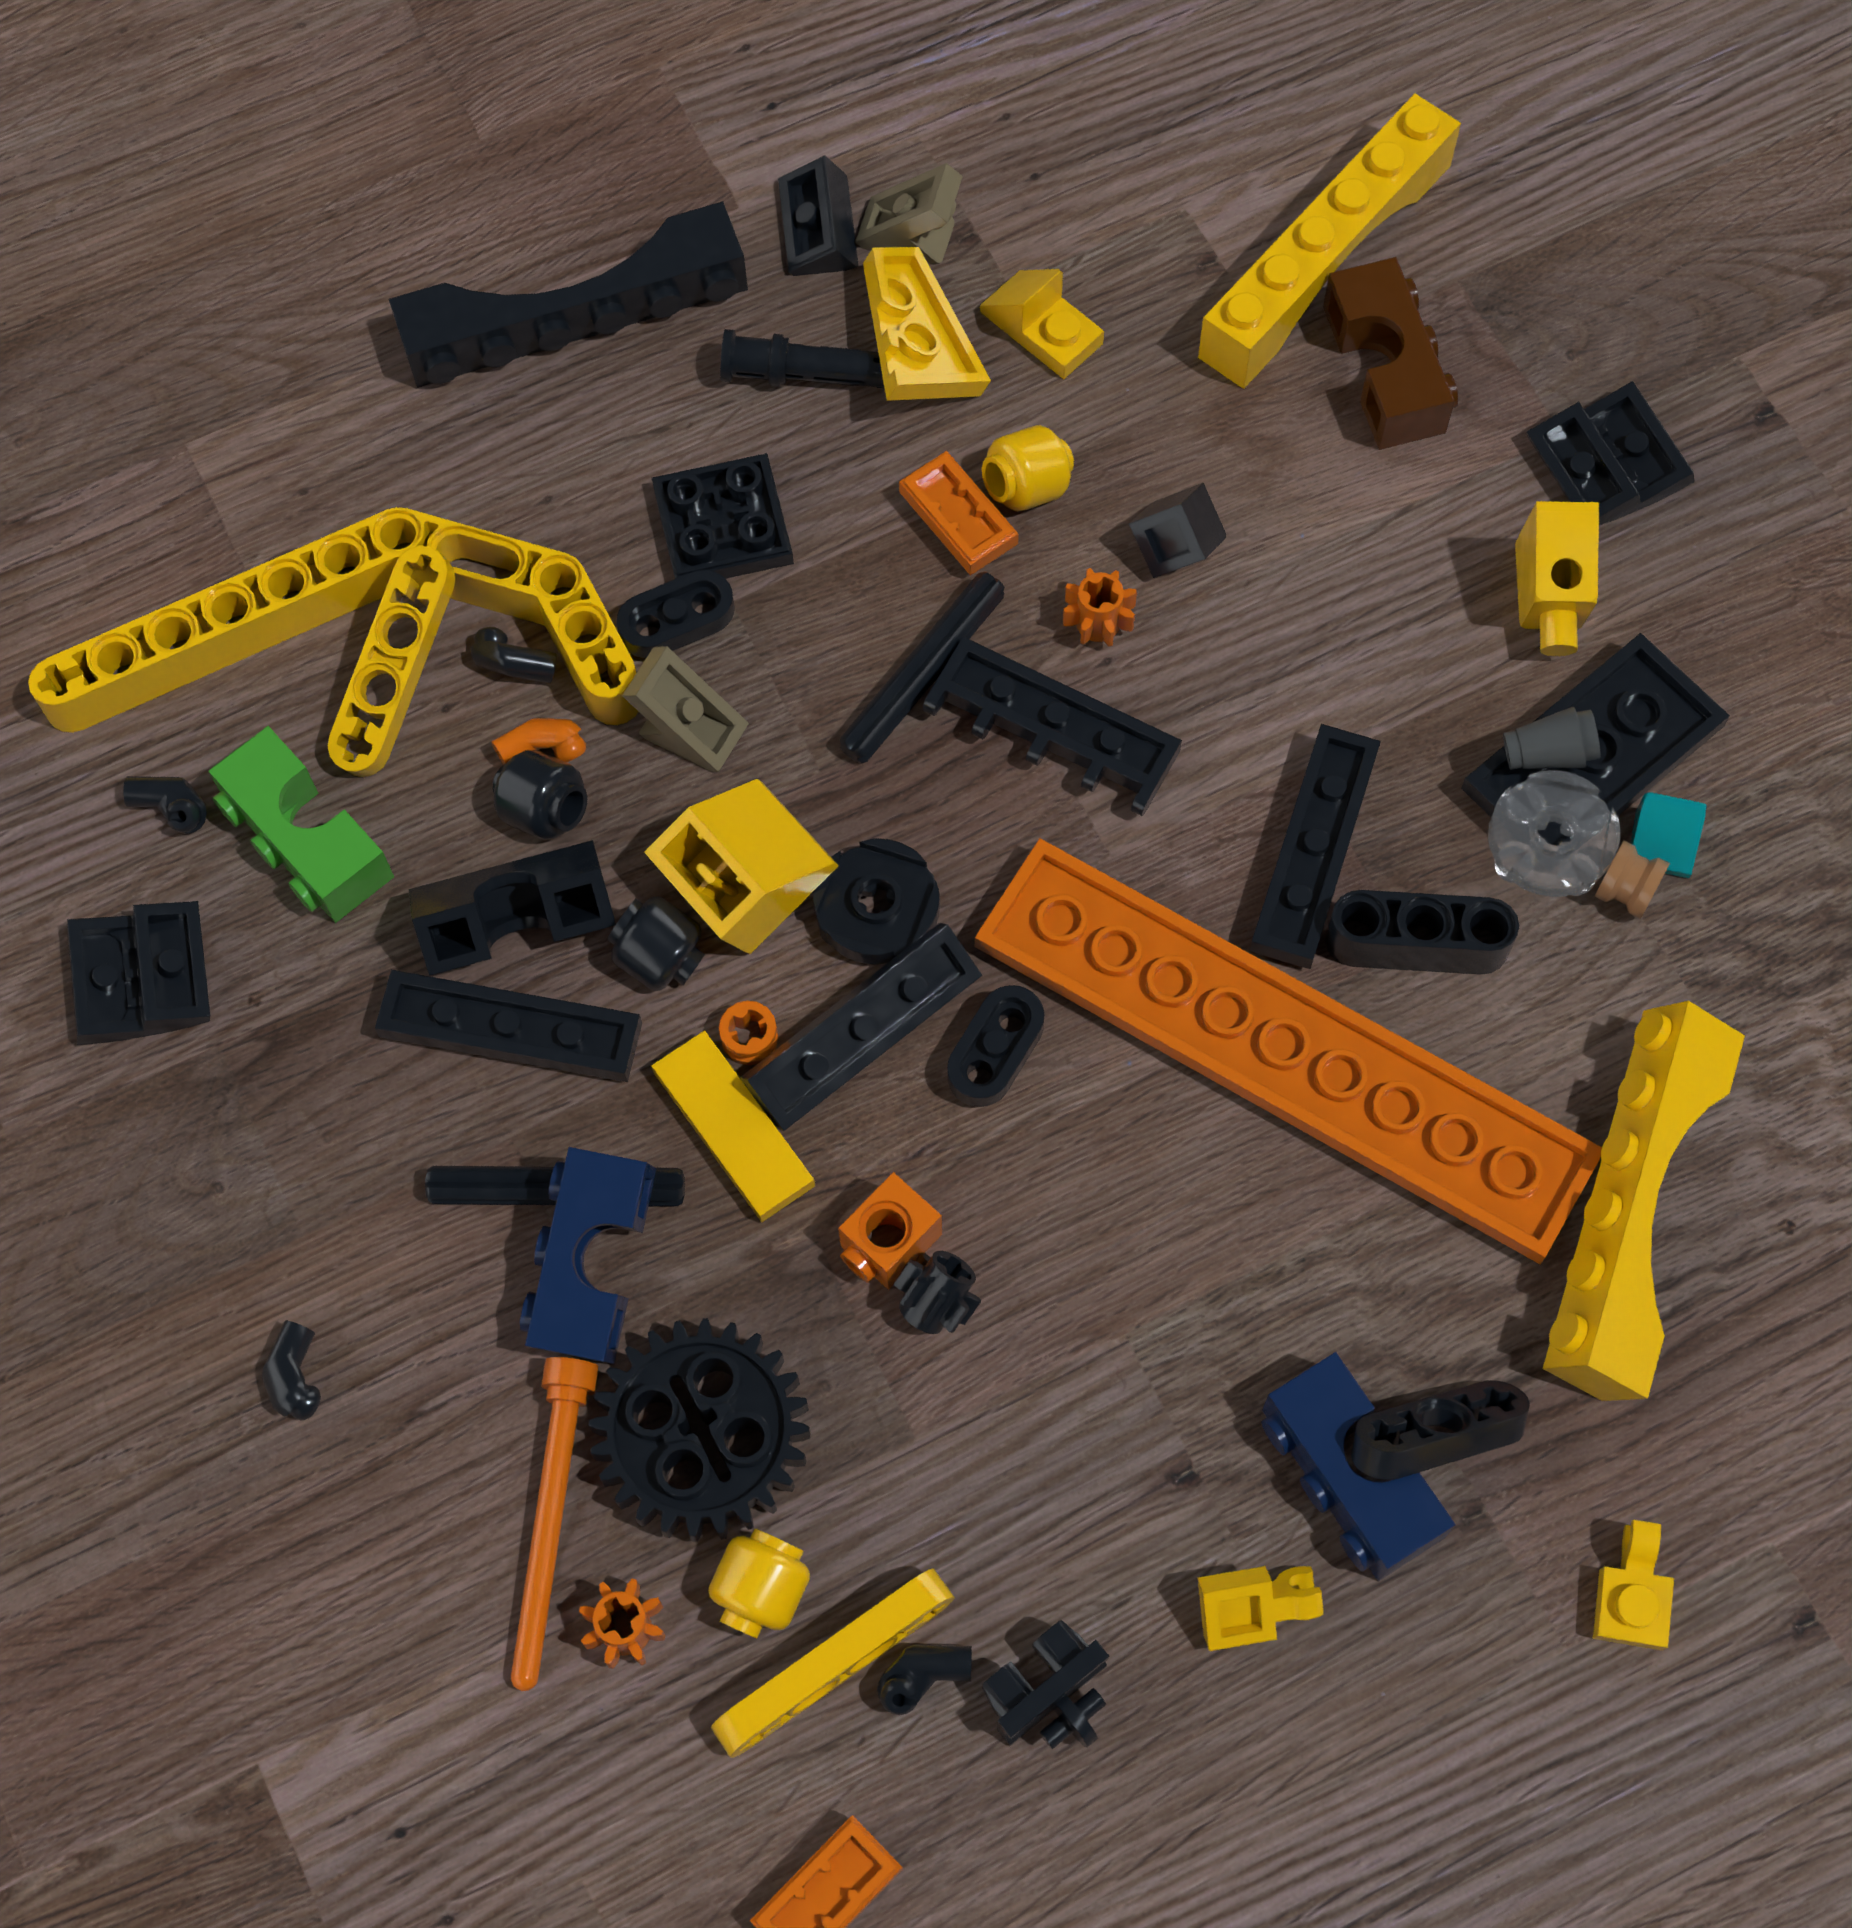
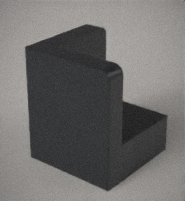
M1204 482L1154 501L1129 523L1153 578L1206 559L1226 539V532Z

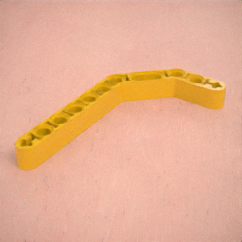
M400 507L384 510L50 656L35 666L30 673L28 681L30 693L54 728L62 732L71 733L87 729L381 599L400 555L411 547L422 545L430 546L439 551L449 563L456 559L465 558L515 572L508 578L496 579L453 567L456 579L450 599L545 625L589 711L596 720L608 725H620L633 719L639 712L622 697L637 673L634 661L585 569L577 558L561 551ZM411 543L406 548L399 550L393 549L399 544ZM429 562L425 570L415 569L412 579L419 584L420 590L424 582L434 583L438 574L430 568ZM356 567L349 573L338 574L344 568ZM562 587L572 588L570 591H568V592L565 593V594H561V595H551V594H550L551 592H553L554 590H556V589H558V588H562ZM300 591L299 594L292 598L282 599L290 592ZM244 615L239 621L226 624L233 617ZM592 634L598 636L591 642H575L576 639L583 635ZM187 640L181 647L170 649L178 641ZM130 664V667L124 672L113 674L121 666ZM608 670L609 677L615 688L610 689L605 682L601 681L600 675Z

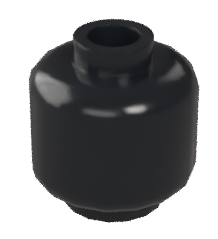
M525 750L513 756L506 764L499 768L493 780L494 807L498 818L508 826L544 840L555 839L574 829L585 814L588 795L580 772L570 763L543 752Z
M659 896L649 898L644 904L635 898L607 938L614 945L611 954L613 963L654 991L666 988L673 979L684 986L705 956L703 952L695 948L702 933L698 922Z

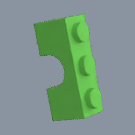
M269 726L265 727L209 770L212 779L220 791L212 798L217 807L234 827H238L241 823L245 822L252 829L256 836L250 840L251 844L273 870L283 864L293 875L294 878L288 882V885L310 912L321 907L337 923L394 878L383 851L345 809L327 823L315 828H301L292 825L299 809L319 793L306 766Z

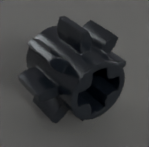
M936 1251L931 1257L922 1252L916 1261L910 1259L894 1282L895 1287L906 1293L899 1304L903 1317L915 1328L929 1334H938L943 1328L950 1333H954L959 1324L965 1325L981 1303L979 1297L969 1292L976 1281L974 1271L960 1257L947 1251Z

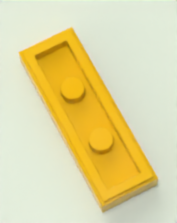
M705 1030L651 1065L657 1079L761 1223L815 1187L814 1178Z

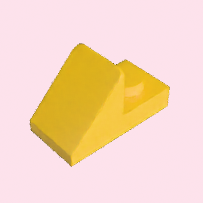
M1059 269L1019 270L980 305V313L1064 380L1103 345L1104 330L1062 298V271Z

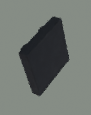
M767 453L652 477L653 489L675 579L698 570L713 571L727 579L794 564L793 552Z

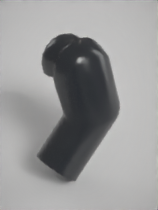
M484 627L476 632L475 644L470 647L471 657L478 667L512 677L546 683L552 682L556 666V653L507 644V635L496 627Z
M127 776L125 778L123 796L127 807H158L168 820V825L181 833H194L204 825L207 815L205 802L184 778Z
M288 1320L284 1321L263 1366L262 1380L273 1409L284 1417L291 1414L294 1418L301 1421L313 1416L321 1400L319 1389L305 1384V1377L300 1369L315 1332Z

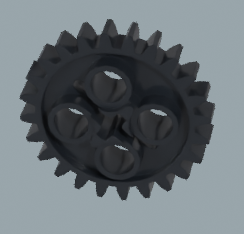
M708 1318L702 1319L697 1336L688 1337L680 1321L674 1322L673 1341L664 1343L661 1337L653 1330L648 1332L652 1351L644 1356L637 1349L630 1346L625 1348L632 1366L630 1370L625 1372L618 1368L609 1367L606 1371L609 1379L617 1388L616 1392H596L594 1396L597 1404L609 1412L608 1416L589 1420V1427L593 1433L608 1438L590 1448L594 1460L601 1462L613 1461L599 1475L603 1485L609 1487L624 1483L614 1498L618 1507L622 1510L640 1501L636 1513L638 1524L644 1527L659 1514L662 1516L661 1531L666 1538H670L674 1534L680 1522L687 1523V1529L692 1542L699 1541L704 1524L713 1523L721 1540L727 1539L728 1519L735 1516L748 1530L754 1528L750 1508L758 1504L764 1510L772 1514L775 1513L777 1508L770 1493L772 1488L776 1487L789 1492H793L795 1488L794 1481L784 1471L785 1466L803 1467L807 1462L805 1454L792 1446L794 1442L811 1439V1431L808 1425L792 1421V1419L809 1411L806 1398L787 1397L800 1385L797 1373L790 1372L777 1376L776 1374L784 1363L783 1353L777 1350L761 1358L762 1336L756 1333L741 1345L738 1343L736 1323L730 1322L725 1328L721 1338L713 1336ZM722 1371L732 1376L733 1384L723 1396L711 1398L698 1392L700 1381L708 1373ZM677 1377L683 1380L702 1421L709 1425L715 1446L731 1473L729 1481L722 1482L718 1479L698 1437L694 1433L692 1434L686 1413L670 1386L673 1378ZM660 1402L672 1407V1416L662 1428L650 1430L638 1425V1417L642 1409L647 1405ZM754 1429L764 1436L762 1447L754 1455L738 1457L728 1450L729 1441L738 1431ZM695 1461L703 1467L701 1479L692 1488L685 1490L675 1489L667 1483L671 1469L680 1462Z

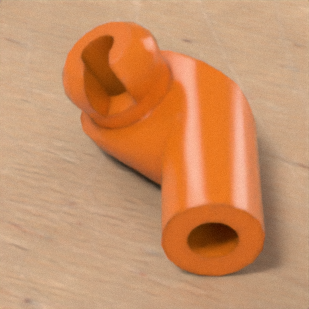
M533 718L491 741L503 765L513 756L525 750L538 751L551 747L555 757L565 762L574 760L586 750V743L578 733L581 728L571 719Z

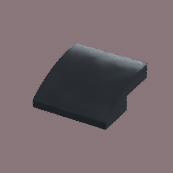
M1633 381L1585 409L1578 401L1526 432L1530 442L1569 502H1599V525L1620 519L1652 505L1695 482L1694 472Z
M198 901L133 905L132 916L67 919L77 1045L130 1040L173 1032L210 1021Z

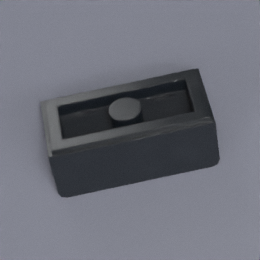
M824 155L779 177L778 183L789 273L793 276L847 271L858 267L847 175Z

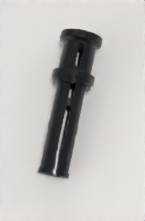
M724 330L720 365L721 382H731L733 377L768 380L770 386L780 387V384L785 385L786 380H805L819 383L884 388L878 352L790 343L789 338H785L784 334H774L771 339L736 336L735 330Z

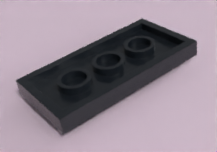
M1642 633L1633 638L1533 721L1535 722L1572 706L1575 707L1576 712L1591 709L1598 732L1600 759L1586 761L1585 768H1517L1510 770L1503 746L1464 779L1461 789L1548 874L1552 873L1720 731L1730 717L1723 708Z

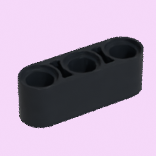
M1356 890L1341 896L1334 905L1325 942L1327 950L1336 961L1351 967L1481 975L1492 973L1501 968L1507 960L1518 936L1520 925L1518 916L1510 905L1502 900L1491 897ZM1350 921L1361 922L1370 929L1372 934L1361 937L1352 935L1345 929L1343 924ZM1411 925L1425 926L1432 931L1435 938L1432 940L1417 939L1410 934L1407 927ZM1473 929L1489 930L1495 934L1499 942L1496 944L1482 943L1474 937L1471 931Z

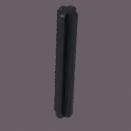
M988 572L978 573L840 737V749L846 756L859 764L868 762L938 678L963 636L970 639L1003 600L1004 585L999 579L994 578Z
M432 1166L428 1168L425 1178L426 1197L432 1204L556 1205L557 1202L549 1199V1186L554 1167ZM655 1167L656 1174L649 1206L681 1205L685 1197V1177L683 1171L679 1168Z

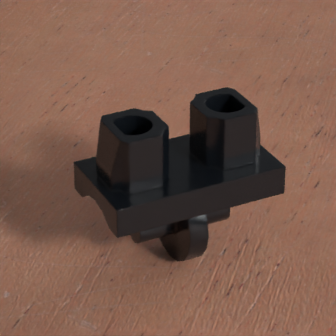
M1060 1620L1043 1633L1032 1645V1648L1053 1673L1044 1683L1033 1690L1014 1664L1009 1662L982 1684V1689L993 1711L999 1717V1720H997V1731L1009 1746L1014 1744L1053 1710L1058 1717L1039 1732L1051 1749H1054L1070 1734H1073L1086 1748L1098 1739L1088 1720L1106 1705L1102 1696L1096 1689L1092 1688L1075 1703L1069 1697L1106 1668L1107 1664L1105 1661L1110 1656L1097 1640L1088 1646L1078 1633Z

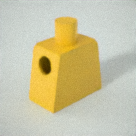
M1536 501L1515 542L1519 623L1525 629H1540V652L1544 655L1566 656L1576 653L1578 651L1577 629L1582 628L1597 604L1599 502Z

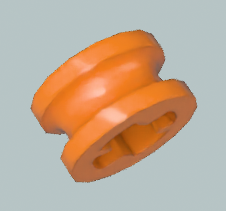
M747 1000L735 1003L722 1015L719 1032L723 1050L730 1059L738 1064L750 1066L758 1064L775 1051L778 1033L775 1017L768 1007L759 1002ZM751 1021L758 1022L760 1035H764L762 1039L752 1037L747 1045L739 1044L737 1031H733L735 1027L746 1029Z

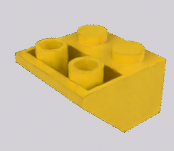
M759 779L752 780L688 807L644 851L721 940L748 954H751L839 866Z

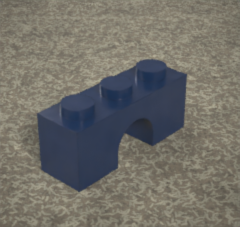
M568 1147L565 1162H556L549 1186V1199L557 1201L551 1227H542L535 1248V1265L542 1266L537 1293L530 1291L527 1293L521 1311L520 1330L528 1332L525 1346L615 1364L629 1298L602 1292L595 1288L586 1276L584 1256L590 1242L604 1231L624 1229L643 1233L656 1174L655 1167L643 1161Z
M1335 1352L1268 1394L1262 1409L1266 1418L1261 1423L1267 1437L1276 1450L1282 1455L1291 1452L1305 1473L1300 1478V1482L1313 1505L1321 1513L1330 1510L1345 1532L1339 1536V1539L1350 1560L1362 1572L1369 1568L1379 1582L1446 1538L1456 1524L1420 1472L1387 1482H1372L1356 1474L1349 1466L1344 1454V1439L1355 1432L1358 1421L1364 1416L1372 1414L1375 1407Z

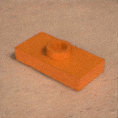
M945 451L899 481V493L970 576L1018 545V532L948 451Z
M852 1815L756 1913L750 1922L756 1928H847L903 1870V1867Z

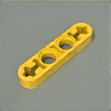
M419 545L411 547L402 553L395 563L330 732L328 751L331 759L337 766L353 776L367 777L374 775L383 769L387 763L452 595L456 579L454 569L439 551L430 546ZM430 562V568L438 574L437 579L434 583L424 582L419 591V584L412 579V574L415 569L425 570ZM406 596L414 602L417 596V599L424 606H427L425 613H421L417 608L408 603H400L402 597ZM404 617L413 618L418 626V634L415 641L406 648H393L388 640V631L392 623ZM377 675H391L396 683L394 697L385 705H371L366 696L367 685ZM361 709L375 719L384 720L381 728L369 722L365 732L367 723L357 717L358 711ZM365 732L364 740L372 745L369 755L358 754L353 762L354 754L346 749L350 739L360 741Z
M934 1568L921 1573L726 1711L712 1724V1731L730 1758L744 1753L942 1612L955 1597Z

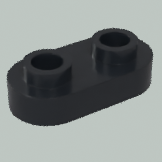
M698 570L628 599L621 606L617 614L618 633L628 652L637 657L647 658L653 647L668 646L674 651L717 633L730 623L735 611L732 588L729 582L716 572ZM701 604H711L714 606L713 610L707 613L695 611ZM646 627H656L659 629L656 634L651 636L639 634Z
M1009 985L991 992L955 1046L948 1060V1083L953 1094L963 1103L975 1107L992 1105L1006 1095L1040 1040L1044 1029V1008L1039 998L1032 991L1021 986ZM1015 1017L1021 1020L1024 1025L1018 1031L1009 1032L1003 1029L1000 1023L1005 1018ZM975 1069H984L992 1077L984 1084H976L968 1078V1075Z

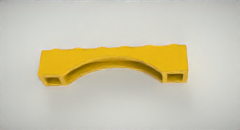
M1414 93L1203 317L1198 358L1245 389L1280 351L1294 326L1314 297L1328 281L1329 273L1335 272L1348 255L1389 216L1407 205L1417 203L1449 169L1461 122Z
M1690 1001L1644 1010L1642 1018L1635 1029L1633 1050L1625 1078L1618 1089V1103L1609 1135L1601 1149V1163L1592 1195L1585 1206V1220L1574 1258L1567 1270V1283L1557 1319L1553 1323L1549 1334L1550 1343L1542 1369L1601 1401L1648 1399L1665 1337L1656 1305L1651 1267L1652 1224L1659 1188L1669 1161L1687 1130L1710 1106L1730 1094L1745 1035Z

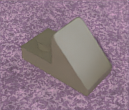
M945 163L871 196L855 243L863 249L870 251L874 247H919L928 264H940L943 261L954 227L952 216L956 209L955 199L963 176L948 163Z
M668 646L653 647L622 695L647 719L639 731V734L644 739L711 772L720 771L749 724Z

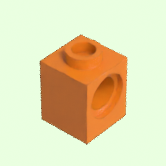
M893 1172L838 1228L840 1244L844 1249L840 1257L860 1279L869 1283L875 1277L889 1290L910 1259L916 1261L920 1254L926 1252L942 1235V1215ZM886 1224L894 1225L904 1233L903 1239L898 1244L887 1248L873 1244L868 1238L875 1228Z

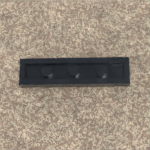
M1320 725L1249 951L1311 969L1381 741L1328 725Z
M938 923L740 1078L775 1127L785 1131L983 975L949 925Z
M391 969L375 1030L381 1038L628 1082L642 1027V1020L640 1014Z

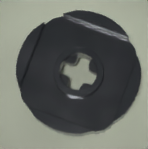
M873 838L859 842L860 847L850 849L842 855L840 850L832 856V859L839 866L813 891V903L820 935L827 944L851 960L866 964H884L891 961L937 925L940 912V892L933 874L927 868V862L917 851L898 841ZM877 889L887 891V902L892 904V907L889 910H881L879 914L867 912V906L859 902L862 895L873 897Z

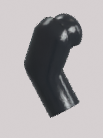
M915 1644L905 1648L881 1675L878 1683V1697L885 1710L894 1715L908 1714L913 1711L917 1703L935 1681L971 1682L972 1646Z

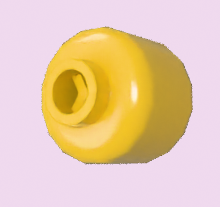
M1042 425L1031 426L1001 436L993 441L982 464V478L989 495L995 501L1014 511L1028 510L1063 496L1070 483L1071 471L1074 466L1073 454L1069 445L1051 429Z
M755 1528L750 1538L746 1536L733 1538L725 1550L708 1590L713 1602L725 1608L719 1622L756 1639L763 1626L772 1630L786 1628L794 1616L810 1579L809 1569L800 1561L804 1551Z

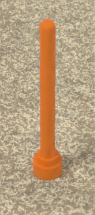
M549 1357L545 1359L541 1387L547 1390L546 1401L552 1403L511 1671L512 1685L520 1691L533 1689L539 1679L579 1407L586 1406L587 1396L595 1394L599 1366L581 1359L567 1357Z

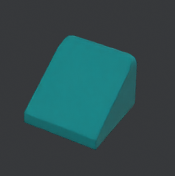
M1653 792L1645 793L1636 809L1631 844L1636 846L1639 855L1649 860L1659 857L1669 862L1670 864L1665 874L1689 879L1693 871L1707 805L1697 801Z

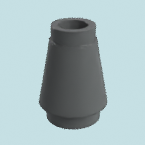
M1572 706L1516 728L1515 731L1503 733L1504 748L1510 770L1517 768H1585L1586 761L1600 759L1598 732L1591 709L1576 712L1575 707Z

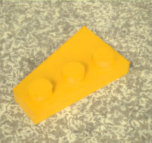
M872 248L863 262L887 401L981 396L991 382V379L920 248Z

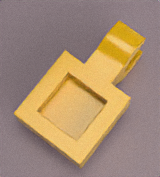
M1633 1519L1631 1525L1624 1526L1621 1568L1605 1566L1599 1570L1593 1639L1660 1651L1668 1648L1674 1578L1653 1575L1660 1548L1661 1524Z
M1266 1566L1197 1577L1203 1636L1209 1651L1277 1640L1276 1622L1310 1620L1324 1615L1322 1591L1320 1587H1314L1313 1570L1309 1566L1289 1568L1281 1572L1273 1582Z

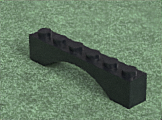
M722 201L668 217L653 237L628 259L599 276L570 287L535 294L502 295L471 291L448 283H441L390 298L389 303L416 386L419 388L432 383H447L459 375L486 367H501L514 359L544 350H558L571 342L598 334H612L620 331L625 326L655 317H670L682 309L709 301H724L736 293L747 291L748 284L744 254Z

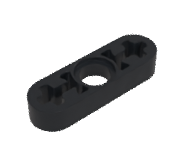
M1488 1380L1372 1413L1361 1418L1356 1425L1351 1458L1354 1465L1363 1473L1378 1479L1394 1480L1518 1442L1524 1435L1530 1402L1526 1394L1516 1386L1502 1381ZM1427 1426H1441L1456 1433L1438 1432Z

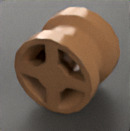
M1623 841L1594 897L1605 902L1615 899L1627 906L1629 914L1641 919L1670 863L1659 857L1649 860L1638 854L1635 845Z

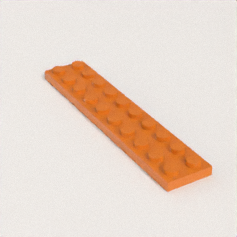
M1039 838L975 936V947L1540 1265L1548 1254L1601 1158V1146Z

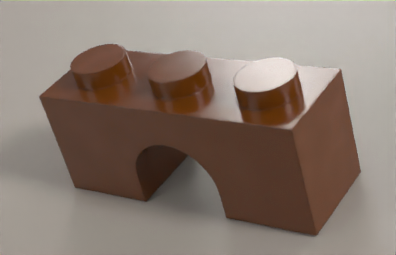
M1396 257L1329 273L1323 309L1341 354L1361 349H1371L1383 353L1392 361L1386 365L1367 369L1360 400L1378 449L1382 450L1445 434L1452 410L1458 405V391L1453 376L1450 373L1444 374L1438 361V342L1432 326H1424L1418 312L1419 297L1413 279L1404 277Z

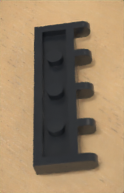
M964 636L923 704V711L933 716L939 712L945 701L978 716L971 734L982 740L985 739L994 724L1032 742L1026 756V761L1038 766L1049 750L1088 769L1081 783V787L1088 791L1094 792L1102 777H1105L1136 792L1137 795L1133 800L1131 811L1140 816L1146 813L1180 753L1182 744L1181 739Z

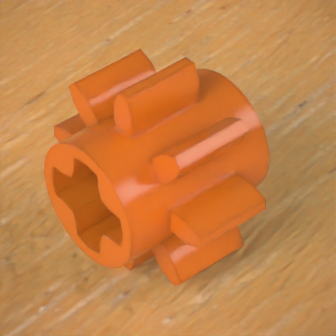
M1089 568L1086 571V578L1082 580L1079 586L1071 583L1066 585L1065 601L1069 605L1063 609V625H1076L1081 634L1080 643L1083 645L1090 640L1093 642H1105L1108 647L1113 646L1114 636L1120 629L1130 632L1134 629L1135 614L1131 609L1136 606L1137 591L1131 588L1123 589L1119 581V571L1115 570L1111 574L1095 573Z
M633 1578L628 1582L625 1592H612L606 1583H600L599 1589L603 1598L597 1603L595 1608L581 1606L579 1609L580 1614L587 1621L592 1622L595 1629L581 1639L582 1644L588 1650L595 1649L604 1643L607 1647L604 1655L605 1664L611 1669H614L618 1664L620 1655H632L641 1666L646 1664L645 1654L642 1649L650 1639L664 1641L666 1637L663 1630L656 1625H652L650 1617L658 1614L663 1609L659 1598H651L641 1604L638 1600L640 1585ZM622 1609L629 1617H634L631 1620V1627L634 1632L625 1638H621L615 1630L610 1631L615 1626L612 1615Z

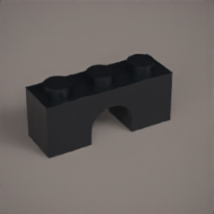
M593 840L408 889L411 918L429 976L492 959V945L501 937L518 930L545 928L551 931L553 940L556 942L616 925Z

